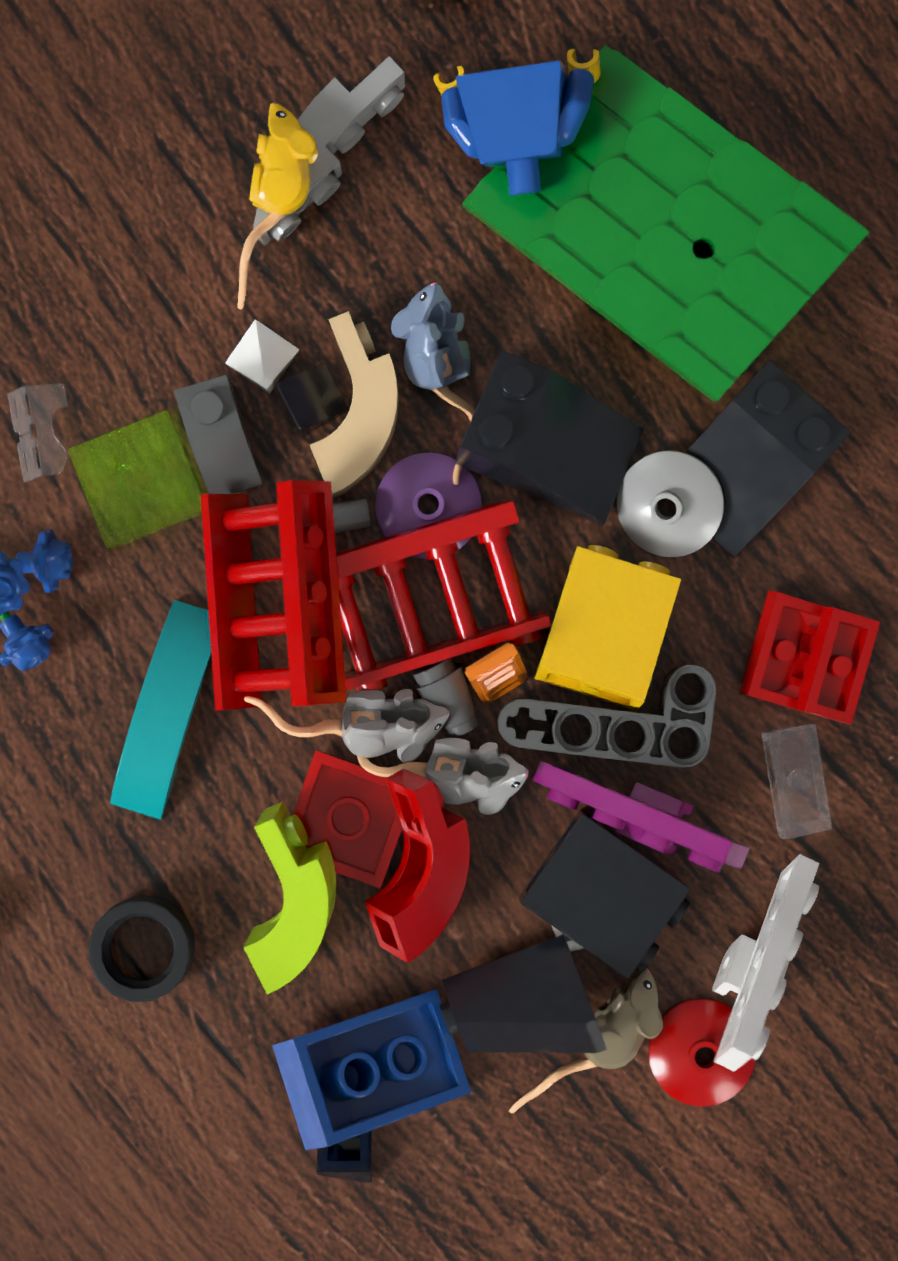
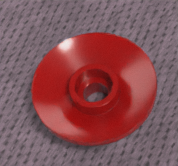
M696 998L673 1006L662 1015L663 1029L660 1034L649 1041V1062L657 1082L665 1092L682 1103L693 1106H712L723 1103L740 1092L752 1074L755 1065V1059L753 1058L749 1059L735 1071L714 1062L733 1009L723 1002L713 999ZM702 1047H709L714 1051V1058L707 1065H700L695 1062V1054Z

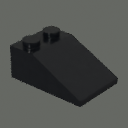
M501 350L462 440L455 464L603 526L644 428L555 372Z
M770 360L753 375L685 452L699 458L709 466L720 482L724 496V513L721 524L712 540L732 558L738 555L851 433ZM667 499L672 505L676 507L675 503L672 500Z

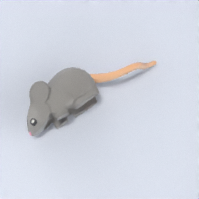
M411 689L400 690L395 694L394 699H386L383 691L363 690L348 695L341 719L323 720L311 727H297L284 721L264 701L254 697H244L245 702L258 706L279 729L289 735L314 737L322 734H336L342 736L346 747L357 756L366 758L377 757L397 749L398 758L403 763L411 762L420 756L427 743L435 737L449 717V710L445 707L434 705L423 699L413 700Z
M438 739L435 741L433 753L428 763L406 762L389 768L379 767L372 764L368 758L357 756L360 765L369 773L387 778L404 768L432 780L441 791L444 803L459 805L477 800L480 813L487 815L502 810L508 799L522 787L528 777V769L518 764L510 755L499 754L498 745L494 742L485 743L478 750L471 749L470 742L465 739Z

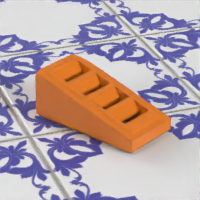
M513 643L502 645L465 668L466 671H464L484 704L492 703L522 685L528 679V673Z

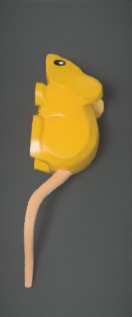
M274 102L270 104L268 128L270 135L259 134L257 154H259L261 163H255L250 191L252 205L270 215L249 234L244 243L239 271L238 309H243L248 264L255 243L282 218L297 211L305 203L311 186L309 164L314 163L318 156V148L314 137L302 128L292 112Z

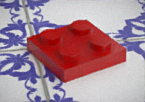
M315 750L292 814L299 817L305 828L308 838L306 848L326 841L332 854L335 873L381 889L402 831V825L386 777L376 776L366 771L359 764L320 750Z

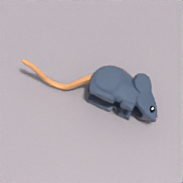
M431 283L423 288L406 308L395 315L392 320L391 331L395 337L406 339L403 360L405 372L411 382L423 389L432 390L443 400L461 409L468 415L471 422L475 409L447 387L456 380L470 375L471 358L467 341L458 340L457 333L463 329L464 314L461 312L452 313L451 301L444 294L442 287L438 283ZM455 464L453 471L454 485L459 484L462 466Z

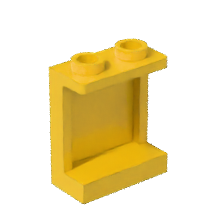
M589 545L587 549L577 546L534 679L637 712L644 703L681 579L670 576V571L666 567L656 563L643 561L639 562V565L620 560L618 559L619 555L615 551L603 546Z

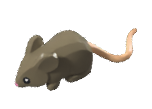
M648 968L637 974L629 984L626 993L616 987L607 997L606 1002L608 1005L604 1011L600 1008L594 1011L607 1050L599 1053H584L586 1058L567 1063L558 1068L537 1087L521 1097L510 1108V1113L516 1112L525 1103L539 1096L566 1075L594 1067L616 1069L625 1066L637 1055L644 1038L653 1039L660 1034L663 1029V1020L658 1009V990L654 977Z

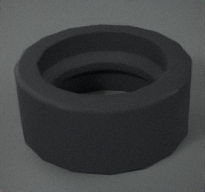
M133 896L115 904L95 924L88 942L89 964L97 981L111 995L129 1002L153 1001L170 993L188 973L195 955L194 932L186 915L172 902L156 896ZM134 917H149L159 921L168 929L173 940L174 955L169 967L161 975L150 980H136L124 975L116 967L111 956V941L116 929L123 922Z

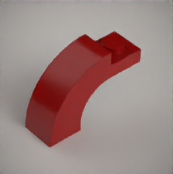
M403 768L386 778L403 829L404 848L402 859L390 882L379 893L364 902L380 947L409 963L423 953L439 937L456 911L469 871L470 840L465 818L442 808L444 806V799L437 785L432 780Z

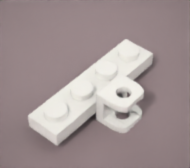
M801 854L781 872L757 941L742 934L731 944L723 957L712 987V991L720 995H725L730 990L738 993L714 1060L715 1063L732 1071L737 1070L751 1058L758 1059L766 1046L770 1029L763 1025L769 1009L774 1010L777 1007L787 984V980L784 979L789 962L796 955L803 938V932L797 930L801 915H806L810 911L818 895L819 885L813 883L819 863Z

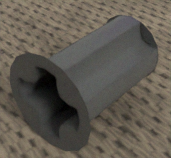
M366 497L333 503L335 533L371 527Z

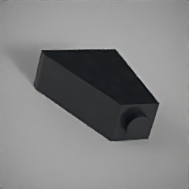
M564 934L442 980L448 998L447 1002L439 1004L442 1016L450 1035L460 1032L468 1052L599 1053L607 1050Z

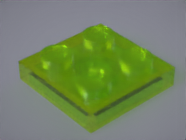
M168 410L67 449L105 547L108 550L202 514L200 496L202 493Z

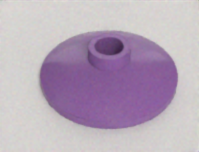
M419 453L406 457L396 463L383 477L376 495V517L384 536L394 535L482 507L479 487L468 469L462 467L459 484L454 485L453 471L456 460L438 453ZM433 495L437 498L439 507L435 513L426 515L419 510L418 501L422 496ZM471 537L458 541V549L462 548ZM426 552L412 556L420 559H427Z

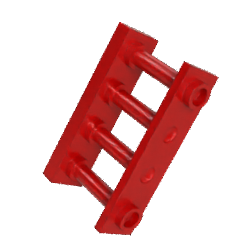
M289 480L277 482V503L248 507L247 494L207 493L200 495L215 711L258 707L245 702L244 697L249 696L261 700V691L290 689L291 706L347 702L331 481ZM279 525L281 558L252 561L250 529ZM283 580L285 612L256 615L253 583ZM287 634L289 667L259 670L257 637Z
M510 498L336 552L341 628L355 668L354 670L344 672L346 690L353 688L356 689V692L380 690L388 686L386 678L506 640H510V643H513L514 646H520L542 638L540 630L551 626L549 616L545 610L532 614L529 613L506 536L510 535L508 526L519 522L514 502ZM474 536L478 537L480 544H486L509 619L507 622L481 630L477 628L454 554L459 551L458 541ZM426 552L428 560H434L458 636L430 646L426 645L403 573V568L407 567L405 558ZM374 568L376 576L382 575L406 651L405 654L376 663L351 585L355 583L353 574Z

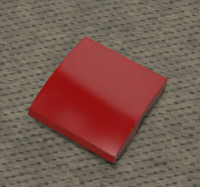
M768 591L739 693L852 725L880 622L834 607L818 605L780 592Z

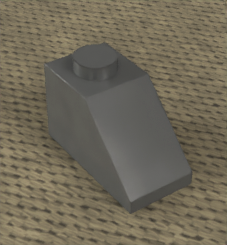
M223 375L174 390L187 437L208 493L235 494L262 486V479L234 385L228 376Z

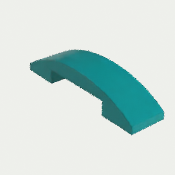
M177 600L173 601L131 720L110 800L112 805L160 820L163 818L178 770L176 768L202 683L207 668L212 663L209 612L206 609Z

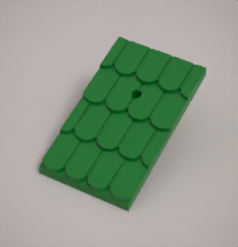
M605 45L599 51L601 75L593 85L590 108L574 142L563 147L562 157L538 161L542 192L509 196L506 165L496 166L462 202V207L716 403L870 231L803 181L800 183L749 143L739 140L672 88H666L619 51Z

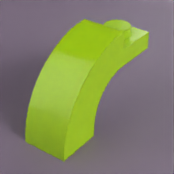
M283 801L264 809L254 826L281 881L284 895L283 908L270 920L253 927L243 947L267 995L291 982L310 963L323 939L331 919L336 898L335 866L327 842L324 841L306 848L308 838L305 828L297 815L290 816Z

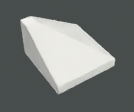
M255 319L225 364L270 394L276 386L275 384L278 383L300 350Z

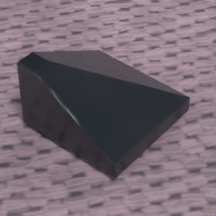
M372 1130L328 1147L317 1148V1175L357 1182H372Z

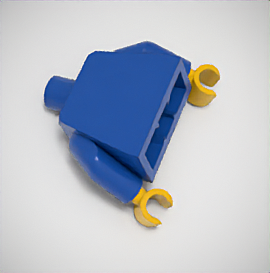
M575 49L568 50V77L567 68L561 61L466 74L462 66H457L459 75L456 76L455 81L448 84L445 83L441 73H436L433 80L441 94L445 129L468 157L479 159L481 165L486 167L506 165L509 196L542 192L538 161L562 157L563 147L574 142L590 108L593 85L601 75L598 50L594 49L593 58L583 64L577 63Z

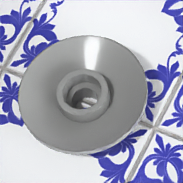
M659 451L640 459L625 474L618 490L617 512L624 531L637 546L654 555L680 557L699 550L712 539L723 518L724 496L718 478L710 467L699 458L681 451ZM664 498L672 500L676 505V514L670 517L662 515L658 509L659 500Z

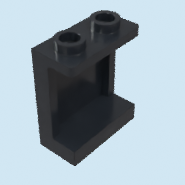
M579 810L523 890L519 900L520 904L628 979L635 969L643 972L651 963L659 949V945L654 941L667 924L673 928L681 920L690 905V901L685 898L690 888Z

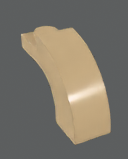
M349 311L328 320L352 377L353 398L351 407L342 424L332 434L310 444L324 481H331L332 499L356 487L378 465L393 437L399 406L397 380L390 354L388 353L371 361L368 360L367 355L376 352L364 321L354 325Z

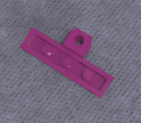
M540 761L532 780L550 788L547 799L577 810L580 802L596 808L592 818L617 828L616 833L673 856L678 845L674 844L675 842L691 849L688 860L716 872H720L723 863L742 869L750 849L683 820V814L691 815L694 805L638 782L635 783L629 797L543 761Z

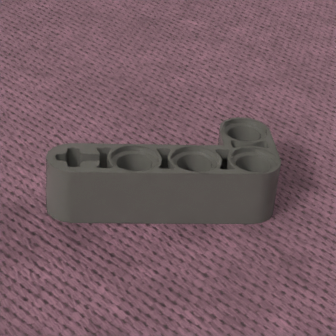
M679 665L671 669L664 677L658 715L519 698L505 703L500 709L497 717V727L505 741L519 748L680 768L693 767L706 757L710 746L716 685L712 675L705 668L697 665ZM686 673L695 675L702 686L700 697L691 704L682 703L675 694L677 680ZM526 707L528 708L527 713L530 718L546 721L545 710H555L550 723L552 741L541 742L545 731L531 728L526 729L524 737H515V729L506 724L508 716H517L519 708ZM571 714H581L589 723L590 731L588 737L579 744L566 743L561 736L560 727L562 721ZM633 720L639 724L642 730L643 737L641 743L633 750H621L614 738L616 728L625 721ZM680 727L689 728L695 736L694 749L685 757H675L671 753L668 744L672 732Z

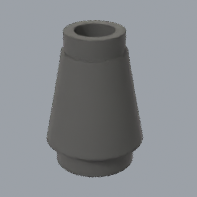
M448 658L417 668L412 673L417 682L414 689L423 700L449 710V717L443 727L447 729L451 738L464 735L480 724L475 715L476 711L461 663L455 664L453 658Z

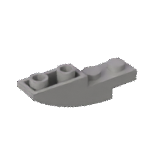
M390 56L350 93L334 77L298 118L302 128L314 137L318 148L317 159L314 163L309 164L310 191L307 200L297 211L286 215L259 238V241L264 246L274 238L278 242L286 239L301 223V219L298 216L313 201L317 205H321L336 192L341 184L337 179L342 175L340 161L333 154L337 150L341 153L350 150L364 135L365 130L362 127L375 114L378 113L381 117H384L404 97V93L401 91L405 87L404 71ZM257 208L253 229L270 214Z

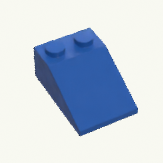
M437 989L272 1045L305 1151L334 1145L472 1093L453 1035L449 1034L439 1006L442 1002Z

